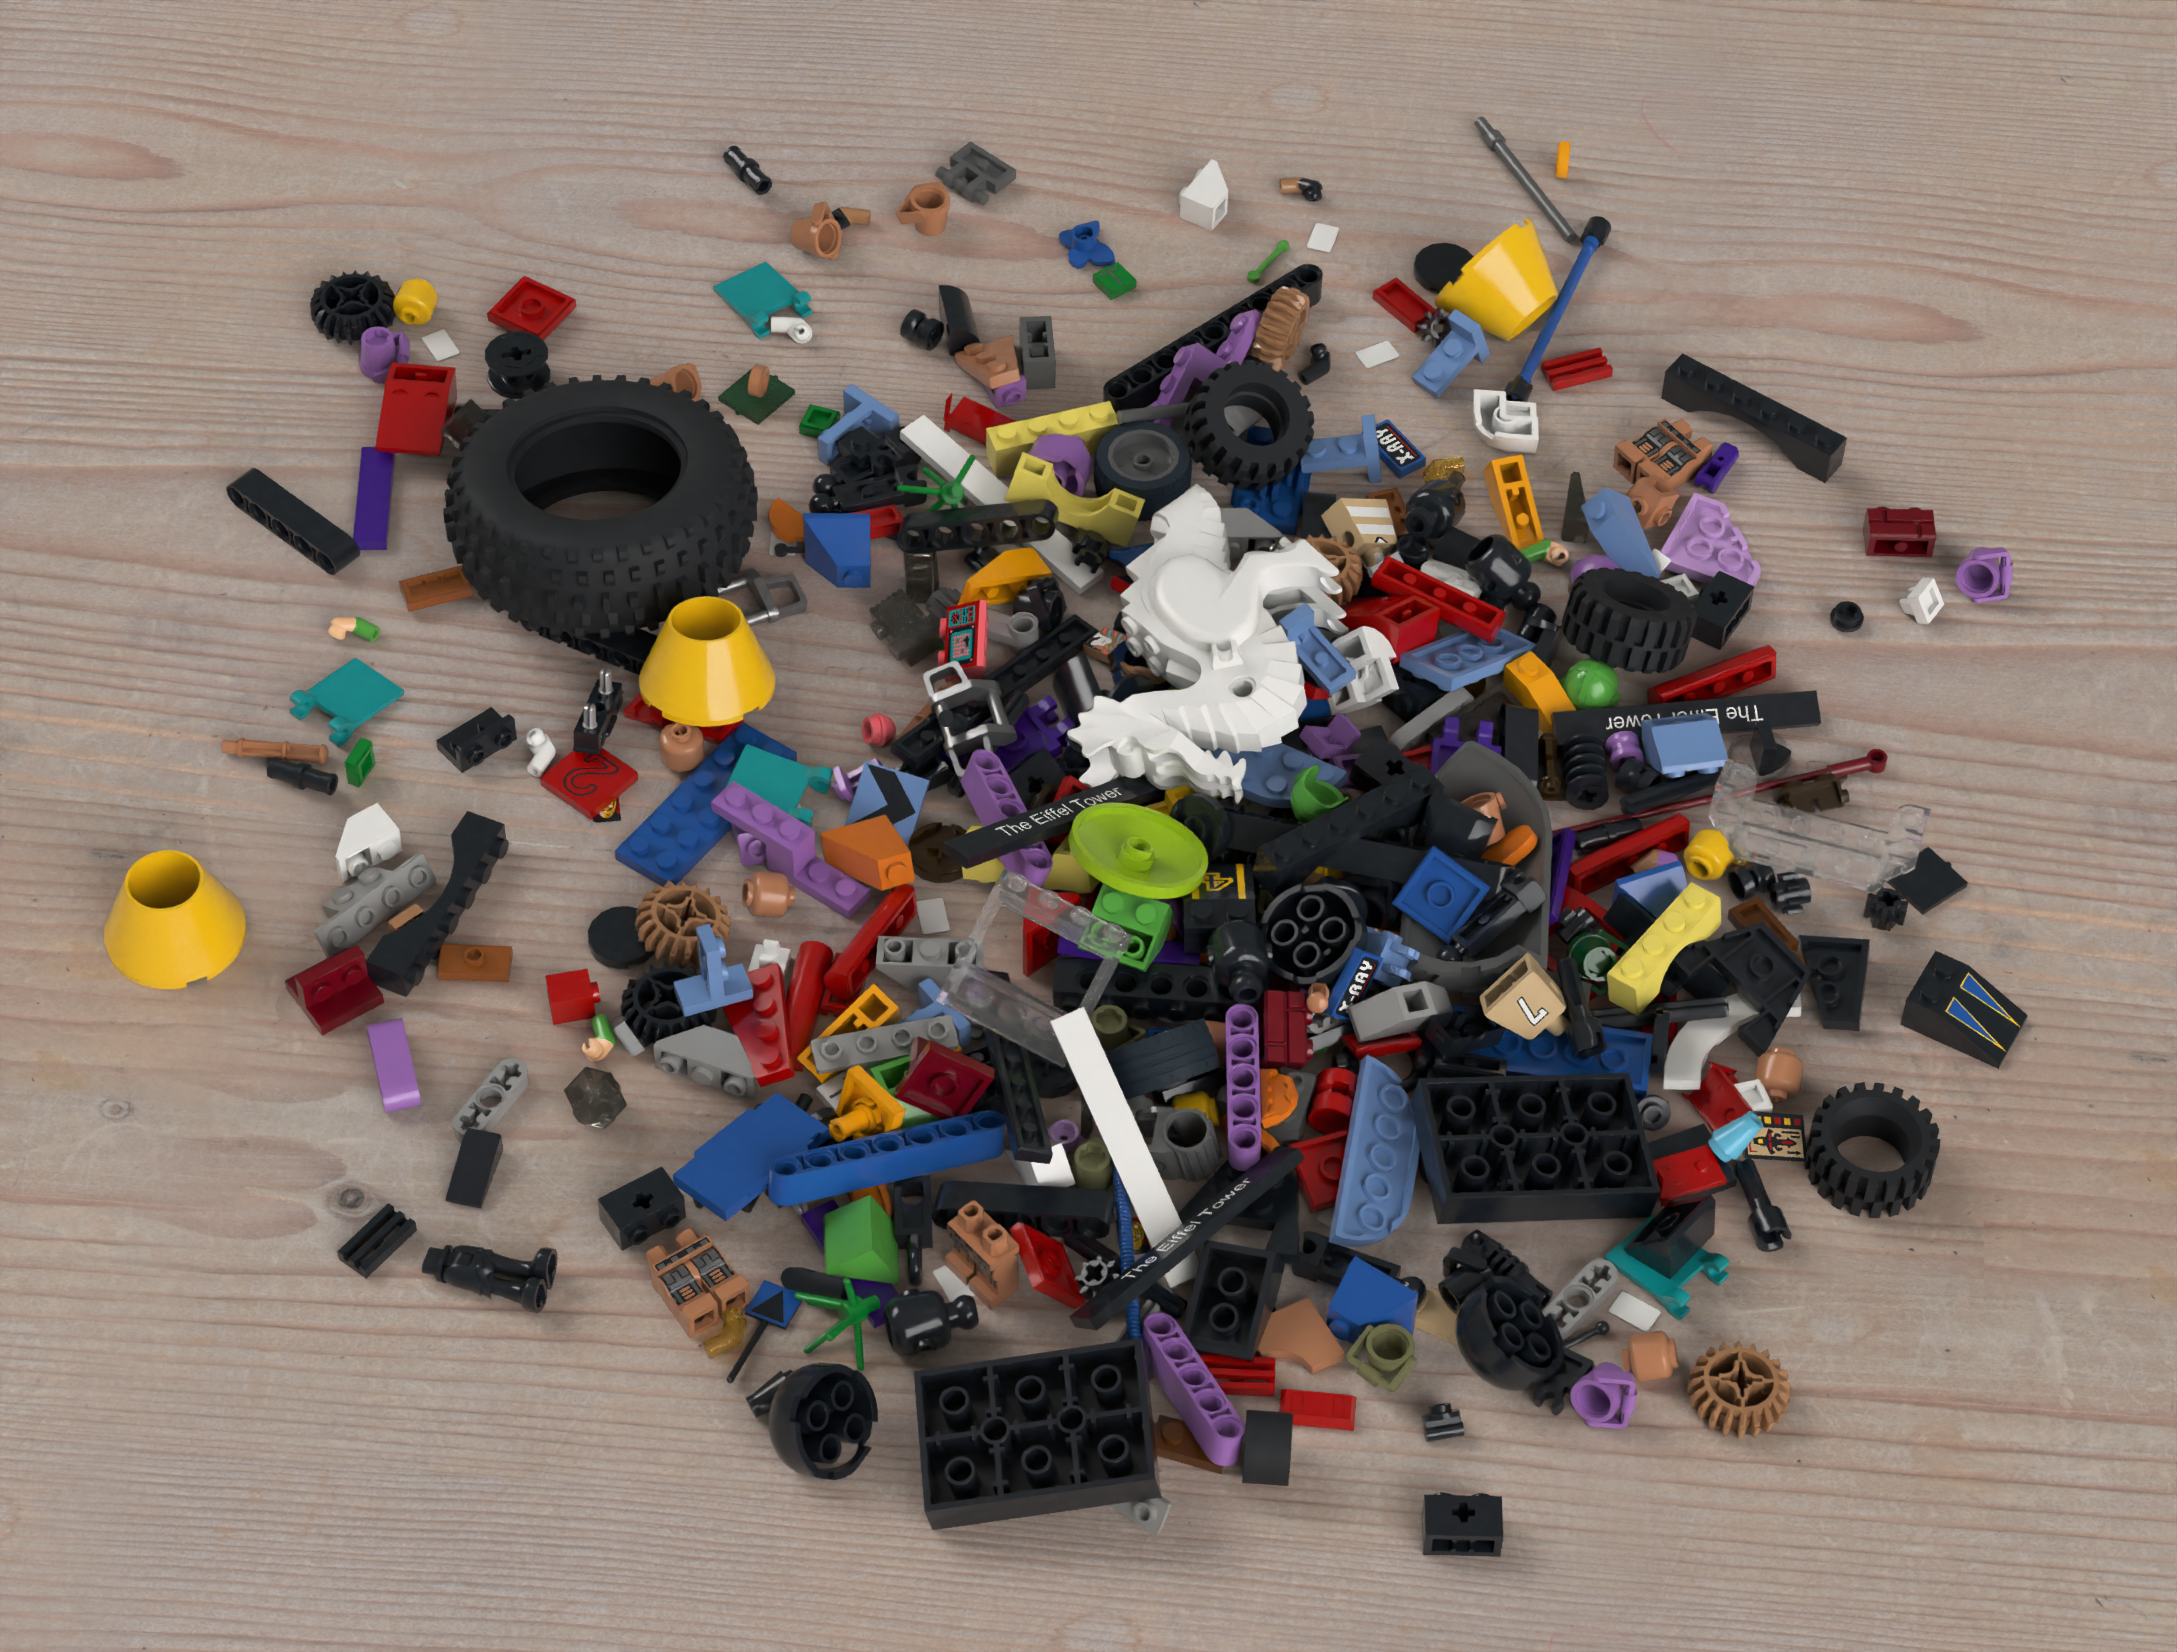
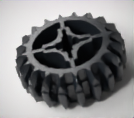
M356 270L353 274H346L343 271L341 276L331 275L329 282L321 281L320 287L314 289L310 302L311 318L319 333L324 334L327 340L335 338L338 344L346 340L352 345L354 341H361L362 334L371 327L387 328L393 326V320L396 317L393 310L395 294L388 285V282L382 281L379 275L372 277L369 271L364 274H358Z
M665 961L662 968L657 969L651 964L648 973L639 970L636 976L637 979H629L627 989L623 990L621 1015L638 1039L642 1038L645 1047L656 1043L658 1040L702 1025L712 1027L711 1023L715 1022L717 1017L716 1008L684 1017L674 991L673 982L701 974H697L694 966L683 969L679 961L675 967H669ZM650 1000L649 1007L643 1010V1006Z

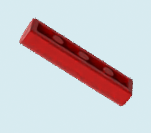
M1388 555L1372 576V587L1391 596L1416 595L1441 608L1439 619L1489 643H1492L1498 635L1506 616L1505 611Z
M1764 645L1650 687L1647 690L1648 704L1719 699L1776 678L1777 652L1770 645Z
M1677 813L1572 862L1566 885L1587 895L1615 882L1617 879L1632 874L1629 866L1653 849L1677 853L1687 848L1689 845L1690 821L1682 814Z
M904 883L892 888L824 976V984L833 995L849 1001L876 967L878 936L899 937L917 914L914 886Z
M806 941L800 945L786 992L794 1071L803 1072L804 1066L797 1060V1057L811 1044L826 988L824 976L834 961L832 949L818 941Z

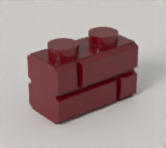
M1883 506L1867 508L1863 525L1866 556L1932 557L1936 541L1933 510H1921L1917 507L1909 509H1889Z
M1267 990L1258 999L1259 1069H1281V1067L1301 1070L1307 1064V1060L1312 1059L1313 1041L1312 1039H1307V1025L1312 1023L1313 1012L1307 1007L1305 992Z

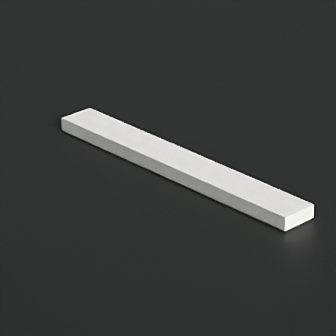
M925 415L900 431V439L949 482L956 479L970 456L969 453ZM975 459L960 484L964 489V495L977 506L1011 503L1004 500L1008 487ZM1042 517L1035 518L1041 523H1047ZM1003 521L1008 526H1016L1013 521ZM1056 529L1054 534L1047 540L1020 543L1025 548L1033 547L1048 568L1079 595L1103 579L1104 570L1100 567L1093 574L1090 572L1091 568L1087 564L1081 562L1079 567L1074 564L1077 555L1071 552L1072 543Z
M1082 1007L1052 1020L1050 1023L1149 1243L1153 1248L1177 1229L1182 1222L1085 1008ZM1195 1251L1164 1275L1171 1290L1196 1279L1199 1260Z

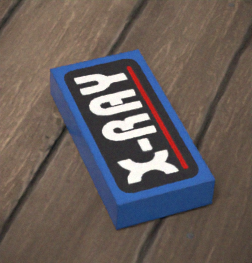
M1389 419L1376 425L1380 459L1399 479L1426 466V457Z
M1354 947L1349 960L1329 995L1328 1007L1324 1012L1330 1016L1351 1022L1347 1009L1362 1002L1383 958L1373 952Z

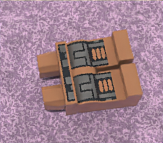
M1664 418L1657 423V426L1649 428L1642 436L1629 443L1624 440L1615 445L1613 468L1632 484L1637 482L1639 478L1657 475L1675 490L1692 477L1695 478L1703 462L1711 457L1713 445L1705 437L1692 442L1690 440L1692 429L1690 424L1683 418L1672 424ZM1629 462L1631 463V470L1626 466Z
M975 1200L969 1202L959 1209L958 1215L947 1222V1230L949 1231V1237L953 1240L952 1252L944 1258V1265L965 1285L969 1284V1289L991 1310L1019 1290L1018 1259L1015 1255L1019 1252V1245L1000 1224H997L984 1211L981 1205Z
M688 1228L679 1233L675 1238V1245L679 1249L675 1253L669 1255L665 1248L659 1245L646 1252V1263L651 1272L652 1286L660 1294L689 1338L717 1324L718 1315L724 1320L751 1303L750 1284L742 1274L738 1276L722 1252L714 1246V1242L708 1234L700 1237L692 1228ZM737 1296L733 1303L726 1305L727 1301ZM705 1314L704 1319L694 1323L695 1319Z

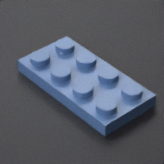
M1503 628L1500 629L1492 643L1462 630L1402 653L1399 667L1412 672V675L1417 678L1426 679L1436 684L1441 690L1456 691L1458 688L1478 682L1480 679L1493 674H1499L1504 670L1506 664L1530 651L1534 653L1537 644Z

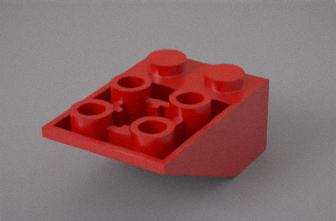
M391 363L385 382L375 451L393 454H419L422 456L441 455L457 401L455 367Z
M1416 595L1356 598L1350 601V603L1340 606L1347 616L1338 620L1349 629V632L1361 626L1375 628L1382 633L1391 644L1397 656L1390 660V663L1394 664L1400 661L1402 653L1435 641L1441 608Z

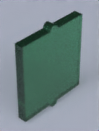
M749 370L720 394L718 400L733 409L736 415H743L759 425L795 395V389L778 380L777 375H770L765 395L761 398L750 396L748 394V381L751 370Z

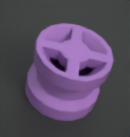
M1620 731L1614 733L1605 742L1606 751L1610 755L1609 762L1611 768L1617 773L1630 757L1640 761L1641 764L1644 763L1643 753L1639 749L1640 742L1637 734L1634 732Z

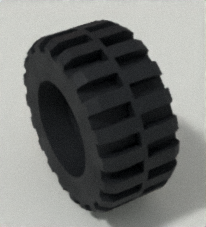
M1244 360L1241 365H1239V362L1234 361L1227 363L1224 368H1217L1210 374L1208 379H1205L1186 409L1187 416L1184 419L1183 428L1188 433L1184 438L1187 447H1193L1192 458L1196 463L1201 462L1204 468L1202 471L1209 477L1213 474L1219 478L1218 483L1225 486L1228 483L1234 484V489L1245 491L1248 486H1251V490L1257 491L1263 490L1266 485L1269 487L1277 485L1293 471L1306 454L1309 444L1313 440L1314 430L1311 427L1315 421L1313 412L1308 411V408L1311 406L1308 397L1301 395L1300 390L1302 388L1296 381L1292 383L1286 378L1288 376L1286 372L1281 369L1279 372L1273 370V365L1262 362L1259 366L1255 364L1254 360ZM1228 406H1244L1258 412L1271 428L1273 444L1265 446L1253 445L1237 437L1227 424L1224 408Z
M1605 567L1598 570H1587L1575 579L1561 626L1567 641L1571 645H1575L1577 651L1589 655L1591 659L1597 662L1601 661L1606 663L1607 666L1623 668L1629 672L1641 671L1644 674H1651L1656 671L1657 673H1664L1667 670L1671 671L1684 660L1697 620V614L1692 601L1687 599V596L1682 591L1675 590V587L1671 584H1665L1659 581L1658 578L1648 577L1640 572H1629L1621 568L1612 570Z

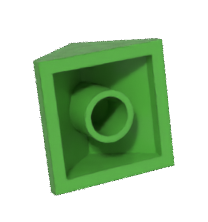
M871 1195L825 1214L823 1226L826 1275L891 1284L899 1283L898 1244L895 1240V1222Z

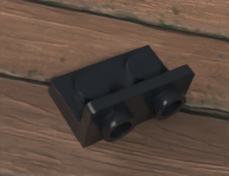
M490 707L436 740L437 749L463 773L471 767L481 764L484 759L500 749L508 747L517 739L515 719L510 714L502 718Z

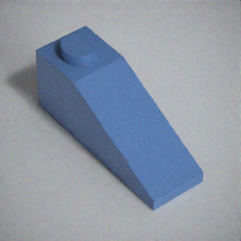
M1604 488L1581 506L1592 534L1605 553L1619 564L1621 569L1629 572H1640L1648 577H1661L1629 496Z

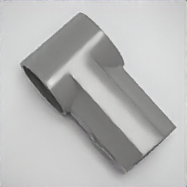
M987 608L988 639L1008 644L1010 650L1015 655H1018L1039 640L1038 619L1035 615L1029 612H1018L1014 615H1009Z

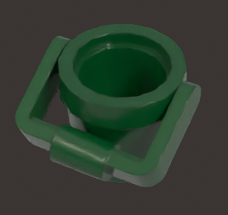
M1599 928L1597 933L1587 932L1576 936L1569 944L1567 957H1574L1576 959L1581 981L1586 983L1590 982L1585 979L1605 981L1601 989L1594 984L1591 986L1593 992L1605 995L1608 993L1607 973L1631 947ZM1607 940L1624 949L1618 960L1610 942Z

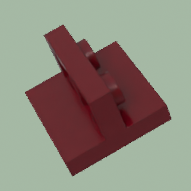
M358 945L350 949L346 948L285 980L286 989L322 1036L384 1003L383 994L368 976L365 954Z
M918 1036L911 1045L909 1070L895 1088V1098L941 1119L966 1115L994 1079L995 1069L935 1041H928Z

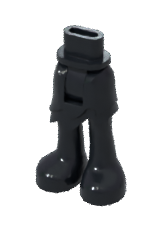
M446 1245L444 1249L429 1248L422 1264V1273L436 1276L438 1282L448 1283L454 1287L472 1291L480 1296H486L491 1299V1293L520 1303L526 1311L539 1313L546 1304L547 1289L551 1290L553 1286L558 1257L556 1249L548 1247L540 1248L534 1260L523 1261L494 1253L492 1249H484V1247L459 1245L453 1249V1246ZM494 1273L506 1275L526 1282L521 1283L504 1280L495 1277Z

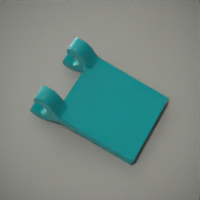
M763 262L713 286L714 292L747 321L758 339L770 335V330L764 324L769 321L767 315L788 305H792L795 313L802 319L813 314L812 309L806 304L811 301V296L806 291L799 292L767 262Z
M355 657L309 690H297L292 693L290 701L296 706L290 709V714L302 720L309 715L314 706H317L333 717L328 723V727L335 732L329 736V740L340 747L349 740L357 727L403 696L404 690Z
M746 744L726 787L732 781H735L811 827L814 812L806 808L797 807L808 785L820 794H827L832 781L830 779L833 775V770L824 766L808 767Z
M1651 1215L1605 1255L1604 1260L1614 1264L1617 1271L1659 1299L1674 1318L1681 1320L1690 1312V1308L1685 1305L1690 1300V1295L1681 1288L1701 1270L1711 1282L1718 1286L1721 1285L1729 1277V1273L1724 1270L1729 1266V1260L1722 1254L1709 1253L1700 1248L1671 1279L1666 1278L1628 1255L1624 1250L1631 1240L1655 1217V1215Z

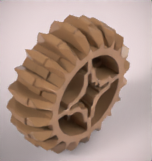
M1280 287L1272 295L1270 302L1267 303V307L1259 322L1251 351L1252 356L1273 365L1272 369L1277 372L1280 369H1285L1287 363H1290L1291 357L1294 356L1295 350L1299 346V341L1303 336L1302 333L1306 326L1310 309L1309 297L1293 287Z
M1308 534L1305 540L1339 570V574L1331 578L1342 587V592L1338 594L1324 593L1339 607L1342 602L1350 603L1351 597L1357 595L1363 579L1362 562L1360 557L1357 556L1356 549L1349 548L1347 541L1338 542L1336 536L1327 539L1324 538L1323 534L1319 538H1313ZM1296 537L1294 543L1300 538Z
M682 879L678 886H675L668 880L664 887L656 885L652 892H647L643 897L636 913L635 930L638 931L639 942L645 943L646 952H656V960L664 957L668 959L669 966L675 961H680L683 968L691 962L698 968L700 962L696 927L710 924L715 937L721 936L725 946L729 939L731 917L727 916L728 906L721 905L720 896L711 897L710 888L703 891L698 889L697 882L692 886H686Z
M1739 1340L1734 1344L1733 1348H1730L1724 1341L1719 1346V1350L1710 1346L1709 1350L1706 1351V1355H1700L1696 1360L1695 1366L1690 1371V1382L1687 1392L1688 1396H1691V1409H1698L1697 1415L1699 1420L1709 1419L1708 1425L1710 1430L1717 1426L1722 1427L1724 1437L1730 1431H1736L1739 1439L1744 1436L1745 1431H1748L1754 1438L1759 1434L1760 1429L1769 1432L1773 1427V1423L1779 1424L1782 1420L1783 1414L1788 1409L1790 1402L1788 1398L1791 1393V1386L1787 1382V1370L1780 1369V1358L1769 1360L1770 1354L1768 1349L1759 1353L1756 1351L1754 1343L1749 1348H1743Z

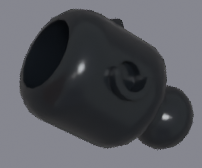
M1436 479L1427 482L1411 495L1406 504L1404 521L1406 530L1409 534L1418 538L1424 537L1429 540L1441 538L1452 526L1455 527L1465 514L1466 502L1463 493L1458 486L1448 480Z
M1499 534L1489 535L1479 541L1467 555L1465 562L1467 573L1479 585L1480 589L1490 597L1499 600L1511 597L1513 606L1521 611H1527L1528 607L1534 606L1540 600L1541 591L1539 586L1534 582L1528 581L1532 572L1529 560L1505 536Z
M1235 919L1220 924L1212 932L1208 945L1205 947V950L1208 951V966L1213 967L1216 979L1222 986L1229 989L1231 997L1240 1004L1254 1003L1261 997L1263 992L1262 980L1266 977L1269 963H1272L1273 958L1272 945L1270 942H1265L1264 935L1258 926L1248 920Z
M908 1289L898 1297L890 1299L884 1307V1318L889 1342L893 1351L899 1355H912L931 1350L936 1351V1349L945 1347L950 1342L951 1329L961 1328L963 1330H970L979 1324L976 1303L973 1296L960 1295L953 1302L946 1303L942 1294L938 1291L927 1290L920 1292L918 1289Z

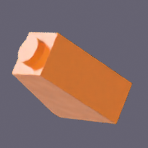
M886 815L820 833L824 861L846 875L882 891L904 883L915 882L911 852Z

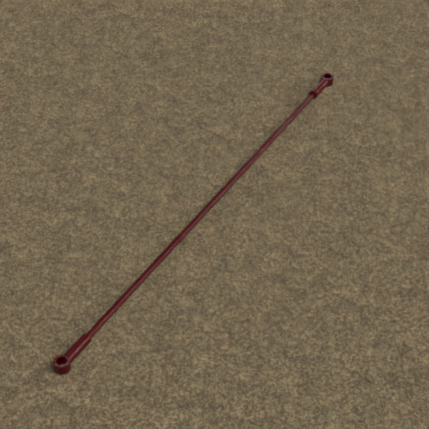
M1872 749L1867 753L1866 757L1827 765L1825 769L1658 806L1631 816L1623 814L1566 828H1570L1574 833H1580L1598 828L1599 824L1604 822L1614 824L1633 817H1637L1640 820L1780 788L1789 782L1802 780V782L1811 781L1829 773H1834L1835 777L1866 770L1872 773H1881L1886 768L1888 757L1884 751ZM1565 828L1553 830L1552 833L1554 835Z

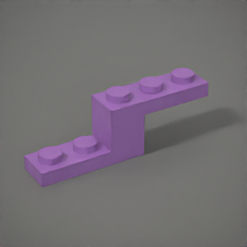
M1255 309L1238 314L1230 324L1231 332L1227 340L1220 345L1216 354L1200 343L1180 348L1174 356L1173 363L1175 365L1171 373L1160 384L1161 393L1157 401L1152 403L1150 407L1182 403L1189 387L1197 392L1205 379H1208L1210 374L1217 368H1224L1227 363L1234 361L1239 362V365H1241L1255 337L1263 314ZM1175 417L1149 420V422L1160 423L1170 427Z
M732 781L711 801V809L714 813L766 844L768 871L784 873L791 885L840 915L850 919L871 898L868 887L816 856L815 830L735 781Z

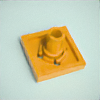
M857 1065L847 1070L836 1110L839 1118L830 1121L829 1131L836 1141L841 1142L852 1135L854 1140L900 1130L906 1109L860 1065Z

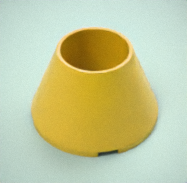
M1529 218L1523 220L1526 224L1525 226L1520 227L1516 223L1486 245L1460 269L1463 273L1454 284L1449 281L1436 297L1435 305L1438 308H1443L1449 314L1457 309L1480 324L1482 330L1505 341L1513 339L1528 328L1554 303L1559 295L1534 223Z
M703 596L685 600L671 610L640 671L639 689L645 703L649 707L653 705L661 710L662 717L668 720L691 726H721L743 720V714L755 708L758 711L763 709L775 691V672L740 608L722 598Z
M161 850L143 856L128 870L105 923L104 944L112 964L126 978L151 988L179 989L187 987L186 983L205 976L209 980L226 969L235 960L243 947L247 924L243 907L236 895L195 858L180 851Z

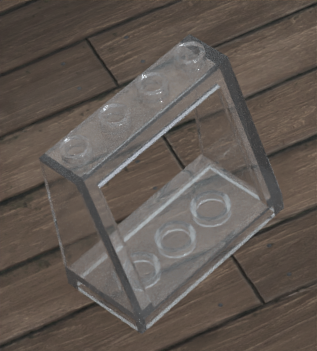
M1004 869L995 883L936 1001L1064 1068L1067 1059L1050 1021L1068 1013L972 964L1000 906L1003 905L1104 958L1079 1008H1085L1089 1019L1118 966L1132 935L1126 933L1117 924L1107 923L1092 915L1088 909L1075 906L1061 899L1057 893L1034 885L1023 875L1011 873Z

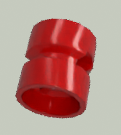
M1336 1067L1327 1068L1318 1073L1313 1092L1314 1098L1311 1101L1308 1115L1310 1126L1317 1132L1326 1135L1349 1129L1358 1079L1355 1073Z

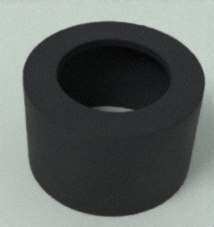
M1247 1410L1242 1483L1289 1485L1293 1413Z

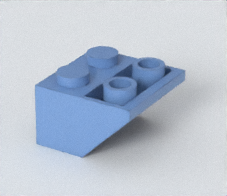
M1708 713L1641 720L1644 761L1654 767L1655 770L1664 774L1665 777H1682L1685 775V771L1697 770L1698 773L1703 774L1718 772V767L1729 766L1728 755L1717 719Z

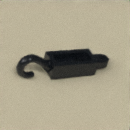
M921 1175L894 1182L895 1240L898 1244V1250L907 1249L908 1282L914 1287L920 1286L923 1282L922 1249L933 1248L930 1175ZM923 1196V1199L918 1204L911 1205L905 1203L902 1197Z

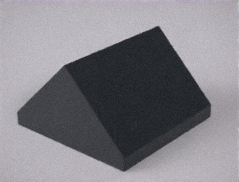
M1712 1195L1668 1203L1631 1240L1624 1250L1636 1260L1666 1278L1671 1279L1714 1235L1715 1199Z

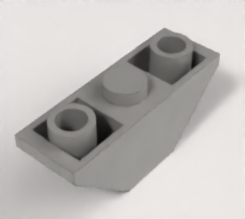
M1220 508L1222 522L1225 523L1230 560L1242 559L1246 552H1268L1272 544L1279 545L1281 532L1248 508Z
M878 936L876 969L911 991L918 992V983L930 977L943 993H948L983 973L985 940Z
M1423 981L1393 987L1350 1006L1347 1011L1358 1042L1427 1029L1433 1016L1451 1012L1453 1009L1445 987Z
M702 1025L658 1040L653 1046L655 1068L661 1069L669 1075H679L694 1080L703 1086L710 1085L725 1090L737 1097L743 1096L755 1100L757 1096L756 1078L751 1069L752 1065L737 1035Z

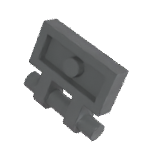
M971 141L950 156V166L952 167L950 170L940 166L935 174L936 177L943 180L942 182L946 187L957 189L963 193L965 199L970 202L976 201L981 205H985L989 200V195L983 192L985 189L997 194L1016 179V169ZM965 176H967V177H969L970 179H972L973 181H971V182L969 183V182H967L966 180H964V179H962V178H964Z

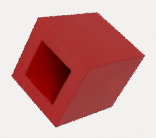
M588 968L545 976L553 1025L591 1019L596 1016L594 1003L601 1002L597 981L590 982Z

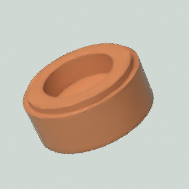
M759 364L753 366L748 381V394L750 396L761 398L765 395L770 377V371L767 366Z

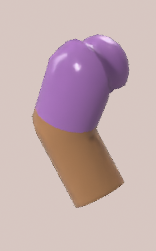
M1653 849L1631 864L1629 870L1632 874H1636L1678 861L1679 858L1674 853Z

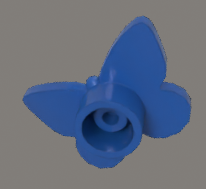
M1099 221L1080 224L1071 230H1065L1059 234L1060 243L1071 249L1068 253V258L1072 267L1081 269L1088 262L1095 266H1111L1115 264L1113 251L1097 239L1100 232Z

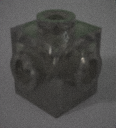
M585 1067L564 1089L572 1106L574 1117L579 1123L605 1129L627 1106L621 1093V1086L610 1072Z

